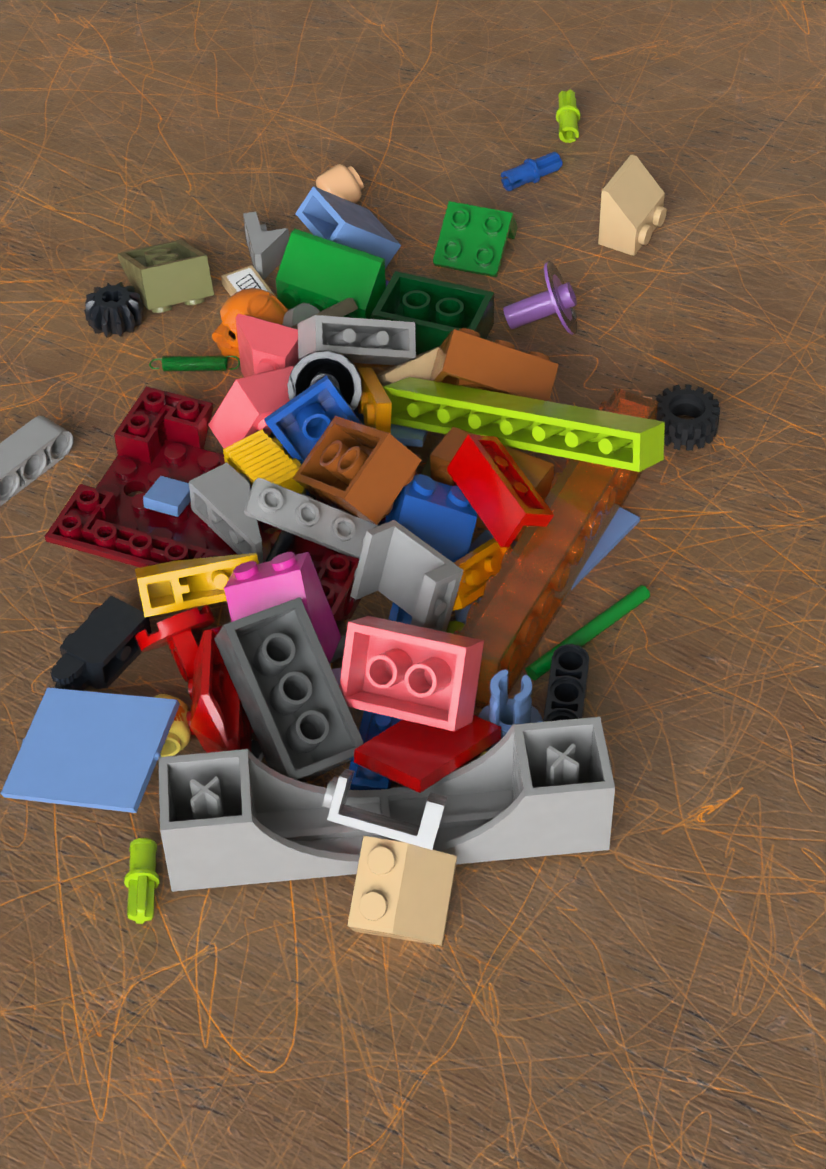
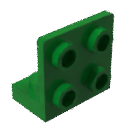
M449 201L433 258L434 265L497 277L507 239H515L518 229L513 213Z

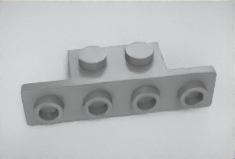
M257 478L253 482L244 510L245 515L344 555L359 559L363 547L362 540L366 531L378 527V525L353 516L344 510L331 507L314 500L310 496L299 494L262 478Z

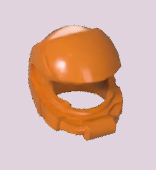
M259 288L241 290L232 295L222 305L220 310L222 322L212 334V339L217 343L221 355L236 356L240 360L235 320L238 313L282 325L284 315L288 310L268 291ZM227 357V358H229V359H233V360L238 361V360H237L236 358H234V357Z

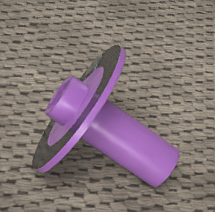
M548 261L544 264V274L548 290L505 306L503 311L506 321L513 330L557 313L566 331L570 335L576 334L577 315L573 307L577 305L575 293L570 283L564 282L556 266L551 261Z

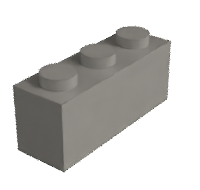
M314 315L298 323V359H302L306 355L317 351H333L345 356L352 363L399 365L416 358L415 322Z

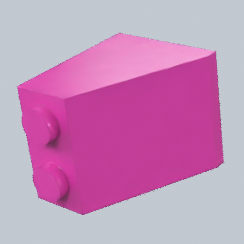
M286 552L274 557L269 562L257 564L255 561H249L238 565L233 570L224 587L231 622L300 597L330 664L341 635L309 552L297 555L293 552Z

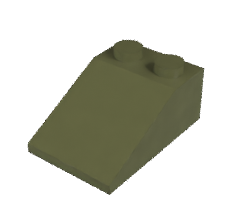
M181 239L117 253L119 262L131 286H134L135 292L140 294L143 306L148 310H152L153 313L169 311L172 309V305L182 302L185 305L201 304L205 302V297L214 295L207 255Z

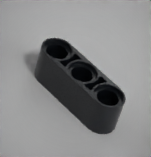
M565 644L554 651L543 722L584 717L589 670V654L584 648L574 644Z

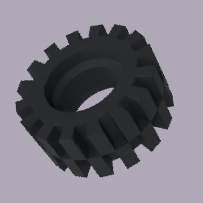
M685 384V389H681L679 385H674L672 392L666 388L663 390L662 395L658 394L656 397L653 420L665 422L664 445L669 446L672 442L674 443V449L680 450L681 445H685L686 451L693 450V445L696 444L698 449H701L705 446V442L710 444L713 441V437H716L720 415L718 399H713L714 394L710 391L703 394L704 388L698 386L695 391L691 390L692 385ZM686 415L694 417V419H682L677 416Z

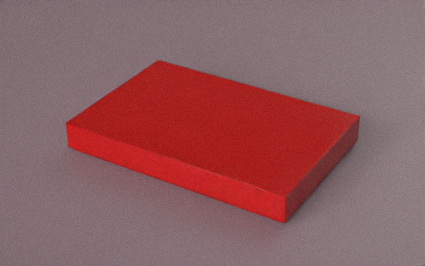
M473 715L472 723L456 731L402 719L354 749V763L421 793L501 740V726Z

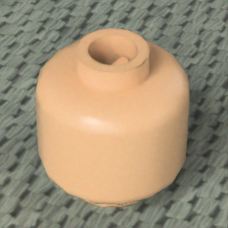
M337 164L319 175L316 179V187L353 203H357L361 199V190L364 188V185L352 166L346 167Z

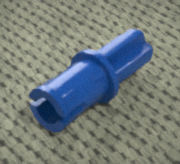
M557 152L549 153L535 160L528 158L524 160L523 164L501 172V177L503 178L501 182L507 191H512L530 182L535 184L539 182L541 177L558 171L562 167L563 161Z

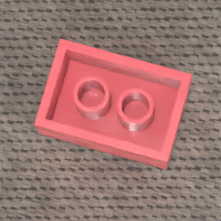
M365 616L349 621L340 677V690L348 707L456 731L472 723L484 640L373 616Z

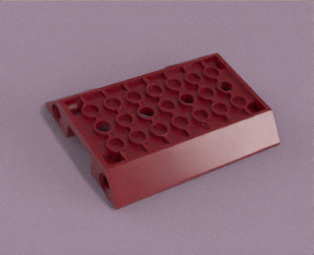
M146 386L114 433L117 457L96 488L83 484L78 486L46 533V542L140 568L178 560L238 555L192 511L191 501L179 517L144 508L143 496L160 476L189 483L190 480L225 464L224 454L204 449L209 429L208 424L213 412V403ZM136 491L143 492V493L136 494L134 497L127 496L128 494H130V493H132V492H136ZM257 520L262 540L264 563L281 530H277L273 534L264 532L265 530L277 527ZM296 535L288 552H293L295 555L309 552L335 621L351 619L362 599L355 600L350 596L359 558L344 555Z

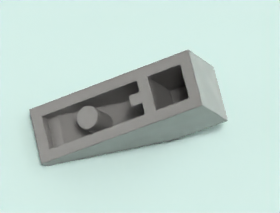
M225 463L190 480L189 489L192 511L237 554L257 553L259 563H263L262 540L257 519L249 517L244 513L252 488L248 478L242 473L239 474L228 463Z

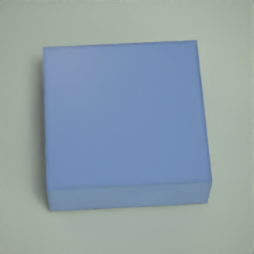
M160 476L143 496L144 508L179 517L191 501L189 483Z

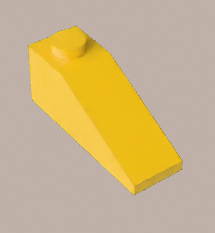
M257 553L178 560L136 568L135 573L144 616L150 617L227 601L224 587L233 570L238 565L249 561H255L259 564Z

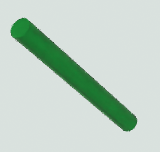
M644 585L638 586L525 668L527 675L534 681L551 669L552 656L558 647L565 644L584 646L649 599V590Z

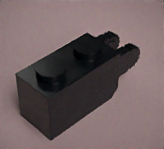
M110 596L100 607L95 608L90 613L88 619L74 633H70L60 646L62 657L56 662L57 665H53L50 672L53 682H56L55 688L84 691L88 686L95 689L108 688L142 653L135 636L144 629L147 630L148 634L152 633L149 617H145L143 611Z

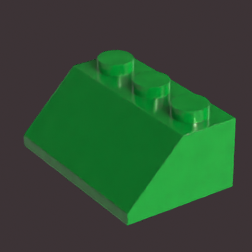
M294 229L290 234L276 276L277 299L287 309L290 310L299 304L307 303L321 312L350 297V299L353 298L358 308L343 316L350 318L371 319V314L386 288L384 258L298 229Z

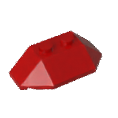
M222 626L204 630L194 659L193 678L188 680V691L192 704L191 710L186 713V718L191 735H196L202 748L207 753L248 749L251 752L252 727L214 640Z

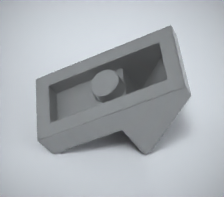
M256 212L243 213L245 238L252 265L264 280L281 264L289 240V230L282 228L267 231L266 224L259 223Z

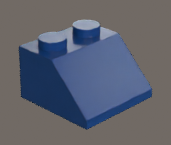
M418 474L414 476L408 485L403 487L394 500L393 508L386 516V523L392 520L397 521L454 563L469 553L477 521V513L458 486L443 484L432 480L426 475Z

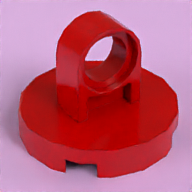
M205 605L200 611L196 607L156 623L158 631L148 634L147 630L144 629L135 637L142 652L168 645L181 676L185 682H188L190 678H193L194 659L198 650L193 634L214 623L215 618L209 605Z

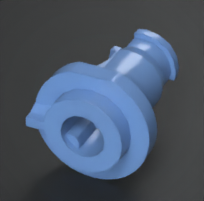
M507 669L496 673L491 679L490 705L484 707L478 716L501 726V739L514 724L543 722L538 710L532 706L530 695L532 694L533 684L528 675L522 677L521 692L516 694L514 699H508L509 672ZM496 742L495 744H493L492 746H490V747L487 748L486 750L489 751V750H490L491 748H493L498 742Z

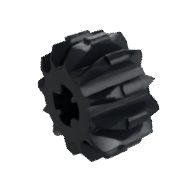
M107 282L106 287H94V293L86 295L85 318L95 334L104 332L106 338L112 334H118L121 337L124 332L134 333L135 326L142 324L143 301L140 299V294L135 292L134 286L124 287L122 282H119L117 285H110Z

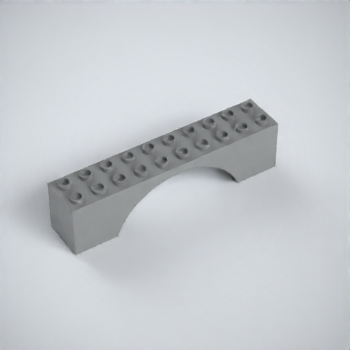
M601 717L514 724L506 735L481 757L451 772L421 793L406 786L381 790H349L345 804L420 826L430 792L447 797L433 850L457 856V865L609 850L615 784ZM248 749L158 757L160 833L172 892L357 874L363 836L398 841L328 821L330 809L322 807L326 787L311 785L282 775L259 761Z

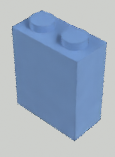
M315 186L312 187L295 213L313 235L384 258L385 269L401 247V244L369 209Z

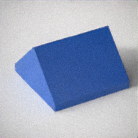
M327 375L264 419L265 423L293 459L296 458L301 465L335 416L362 424L338 387Z

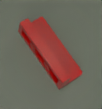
M467 435L448 465L447 472L500 547H510L523 526L547 527L554 517L553 512L500 440L495 436Z

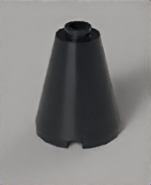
M317 351L306 355L297 362L290 373L287 384L289 401L327 375L338 387L352 410H356L362 396V381L357 368L348 358L333 351Z

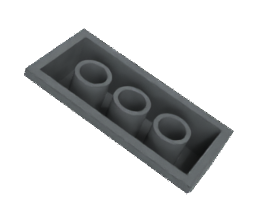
M296 598L224 624L214 640L268 767L294 780L307 782L353 760L354 749L364 744L301 598Z

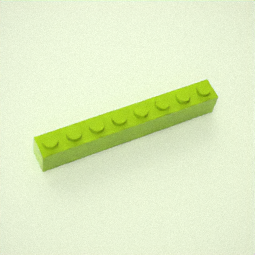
M408 377L383 386L392 402L391 424L441 434H447L452 427H456L475 435L495 436L503 445L637 472L664 460L665 422L414 377Z

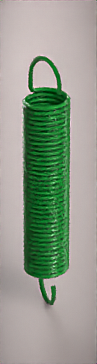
M225 355L162 356V359H154L162 360L164 372L226 371L228 366L227 357H234L238 360V366L229 368V370H235L240 366L238 357ZM152 360V361L149 363V366H150L152 369H159V368H153V367L151 366V363H152L154 360Z

